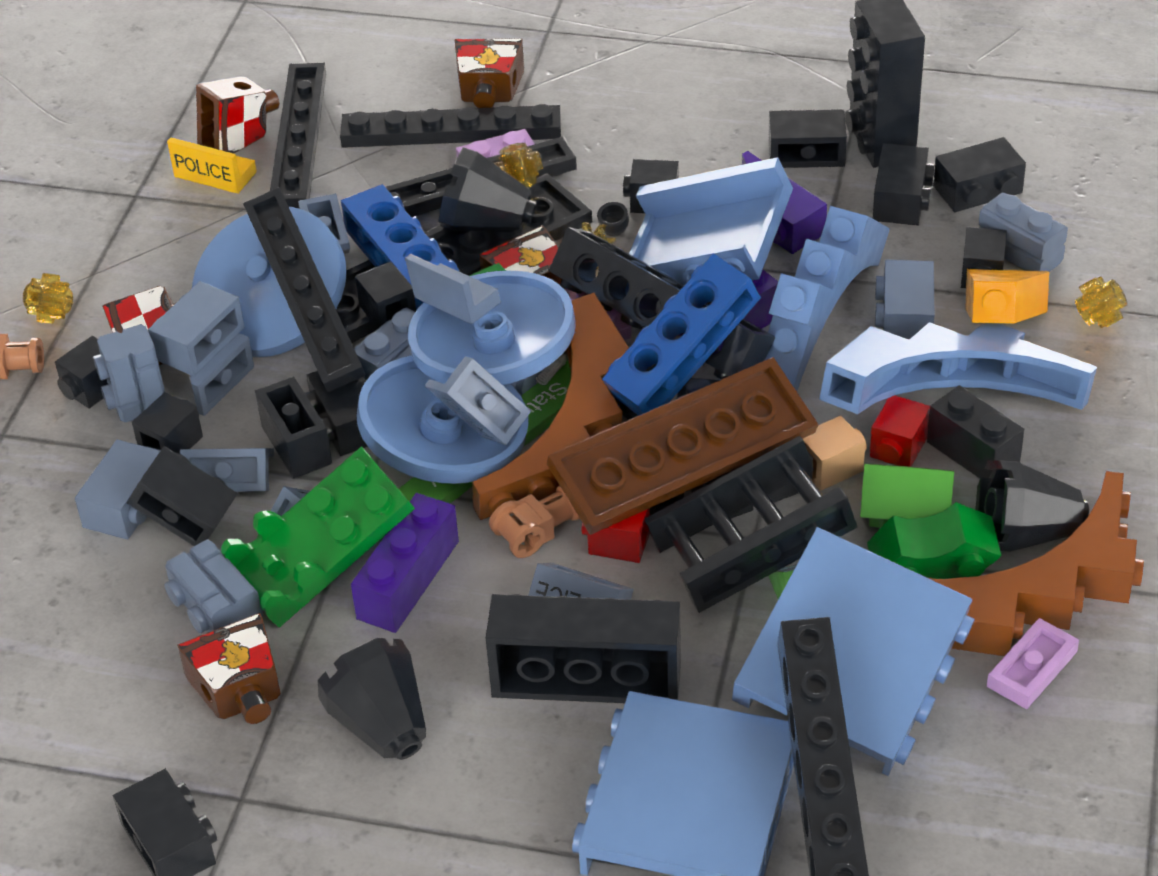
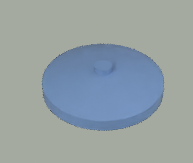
M289 207L330 298L337 309L346 282V261L342 247L334 234L319 218L305 210ZM245 214L222 229L209 243L197 264L192 288L201 281L238 296L245 327L239 333L249 337L252 357L274 356L290 351L302 345L305 341L248 214Z
M494 271L470 276L497 288L501 303L473 324L423 302L413 315L408 328V342L414 362L428 377L445 384L466 356L473 358L502 385H506L530 377L556 361L568 348L573 339L576 320L572 301L568 293L553 280L524 271Z
M412 356L399 358L383 365L370 375L361 389L357 408V425L364 442L383 462L409 476L438 483H469L503 468L516 459L523 449L528 429V416L507 445L482 437L425 387L429 379H434L428 377L418 368ZM511 384L503 385L525 405L522 397Z

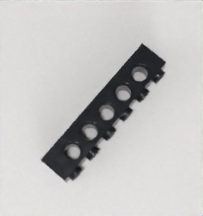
M567 227L548 270L562 279L560 285L570 291L582 294L583 291L587 294L595 293L605 310L612 311L614 309L622 314L620 317L622 322L637 329L649 326L662 312L668 299L677 295L685 286L594 233ZM597 267H598V268H599V271H598V275H597V277H596V269H597ZM629 283V291H628V294L626 295L625 290H626L627 284ZM660 301V309L656 313V305ZM712 302L704 304L701 308L707 307ZM742 319L725 338L721 351H719L718 347L702 366L706 363L715 368L713 374L722 380L765 361L775 336ZM684 333L678 334L673 340L680 338Z
M830 617L781 621L777 645L809 875L869 876Z

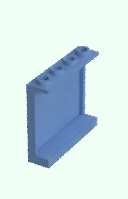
M779 158L640 186L636 197L646 215L629 254L683 285L691 279L694 270L699 265L704 264L713 253L750 277L751 280L759 279L793 190ZM629 283L626 286V295L629 291Z
M817 527L734 682L732 700L747 708H750L753 700H756L787 715L777 645L781 621L830 617L849 746L885 763L882 773L889 776L895 762L904 765L916 739L909 736V733L915 721L924 724L934 705L936 698L929 695L934 682L938 681L944 684L950 673L955 658L948 654L954 642L956 641L963 645L975 619L968 616V612L973 599Z
M629 691L624 708H616L613 715L611 736L614 738L611 746L604 745L600 754L598 773L601 774L599 784H591L588 790L585 810L589 814L586 823H578L575 829L572 851L579 853L580 874L588 876L592 860L596 859L674 876H765L794 766L788 721Z

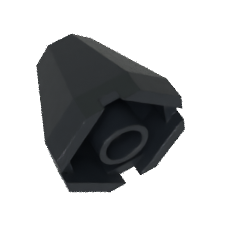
M463 147L450 174L453 175L451 184L446 186L438 219L440 226L453 231H519L523 223L530 224L537 202L531 200L532 191L479 152Z
M988 460L984 469L992 470L989 478L981 477L977 485L975 510L992 516L1000 551L1011 552L1070 537L1089 516V505L1087 500L1083 499L1081 490L1019 462Z
M375 638L342 654L334 662L338 671L331 678H329L325 671L317 680L318 697L327 713L383 758L403 760L417 753L422 747V741L426 738V725L411 654L402 639H393V646H390L386 638Z

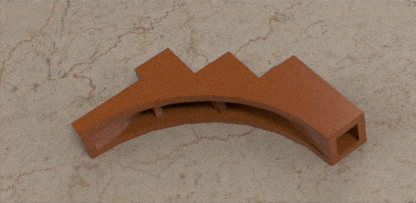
M595 293L571 300L576 328L573 339L565 350L571 373V381L564 403L550 427L519 457L503 468L472 482L473 508L480 520L491 517L497 507L505 502L518 501L530 494L540 501L555 493L556 488L560 485L547 465L548 455L622 423V410L602 378L607 374L610 365L616 359L621 358L629 347Z
M1106 471L1100 496L1088 518L1068 539L1044 555L1017 567L982 576L951 579L929 578L973 599L968 612V616L975 619L963 645L955 641L951 649L1005 656L1011 650L1012 638L1021 639L1024 624L1033 625L1040 618L1059 629L1070 630L1072 613H1082L1084 598L1129 604L1132 585L1141 586L1144 559L1136 558L1137 540L1127 539L1128 524L1120 523V518H1128L1131 492L1122 491L1124 473Z

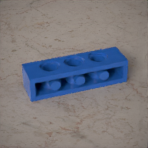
M383 184L341 200L346 232L375 267L392 262L410 285L411 281L405 257L409 254L432 264L439 265L441 263L459 271L456 263L453 260L448 261L441 253L437 241L434 238L429 239L423 232L419 220L416 217L411 218L405 211L398 196L393 197ZM415 298V305L417 311V309L423 304V301Z
M714 253L704 264L699 265L692 273L691 279L678 294L668 299L662 312L655 320L639 332L635 342L624 355L610 365L607 374L602 380L614 398L637 415H642L669 403L761 299L751 278ZM712 302L707 307L701 308L704 304ZM684 333L680 338L673 340L678 334ZM657 364L652 370L645 372L648 367Z

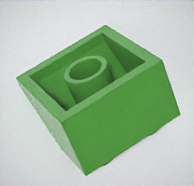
M865 463L860 517L869 518L870 527L881 528L893 515L911 519L929 517L943 512L952 505L954 471Z

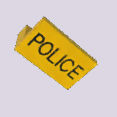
M172 137L167 141L174 177L239 194L257 172L255 160Z

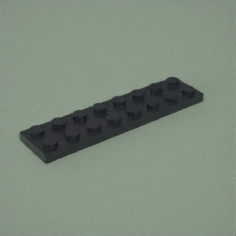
M546 173L523 184L532 191L531 200L537 202L531 223H523L519 231H453L439 225L425 232L429 239L434 238L437 241L441 253L448 261L453 260L456 263L459 272L469 276L481 271L479 254L540 226H544L553 240L556 241L564 236L567 227L580 229L592 223V210ZM370 260L346 270L344 291L336 309L351 343L377 330V327L359 307L355 280L356 275L376 268Z

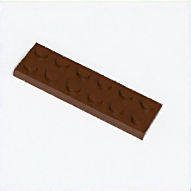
M774 357L550 454L548 455L547 465L591 535L746 465L798 436H801L802 439L816 432L819 424Z

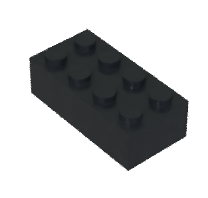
M903 0L855 1L854 17L850 18L853 49L848 51V61L852 73L851 80H848L846 85L850 100V110L845 112V122L848 131L854 132L857 138L860 153L862 155L866 154L873 168L879 167L883 143L917 146L925 35Z
M492 594L485 636L492 698L625 703L629 691L678 700L681 670L679 601Z

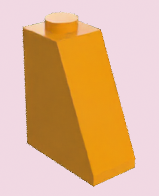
M967 269L965 310L973 323L1015 324L1047 313L1049 271Z

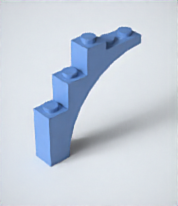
M830 206L820 241L816 242L809 239L805 241L795 277L783 273L780 275L769 314H772L773 317L768 333L775 336V340L765 360L774 357L796 391H798L818 337L838 299L849 283L862 270L869 266H879L890 228L869 216Z
M929 322L909 340L870 326L826 362L819 400L859 414L874 403L894 395L922 389L957 387L960 385L961 387L988 388L1018 392L1049 399L1082 410L1088 404L1097 367L1024 341L1025 332L1000 323H982L970 335L965 336Z

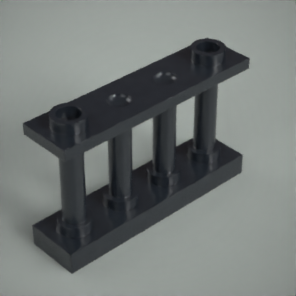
M801 436L788 441L644 519L659 553L675 546L688 566L686 570L679 574L698 613L799 560L817 527L838 537L858 528L848 497L842 489L838 487L823 495L807 475L814 471ZM792 483L807 504L783 516L768 495ZM753 504L767 526L744 538L729 516ZM714 525L728 547L704 559L690 537Z

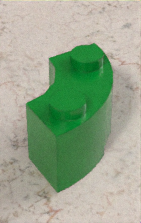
M957 502L943 512L929 517L908 519L893 515L867 542L868 551L926 578L933 579L980 576L987 567L1001 557L992 516Z

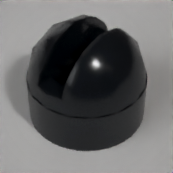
M608 202L602 205L597 212L599 226L609 236H618L624 233L628 227V210L622 203Z

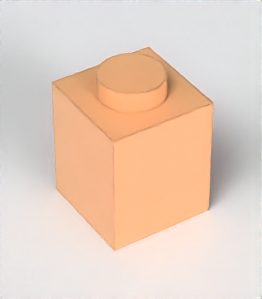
M841 415L818 425L814 434L803 438L807 451L813 457L814 471L812 472V481L820 491L864 471V458L867 449L866 440L860 430L853 428Z

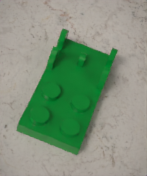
M361 446L282 516L272 511L256 513L253 518V527L258 532L257 538L250 543H244L241 539H226L222 544L221 553L225 558H228L258 592L262 610L280 628L415 508Z

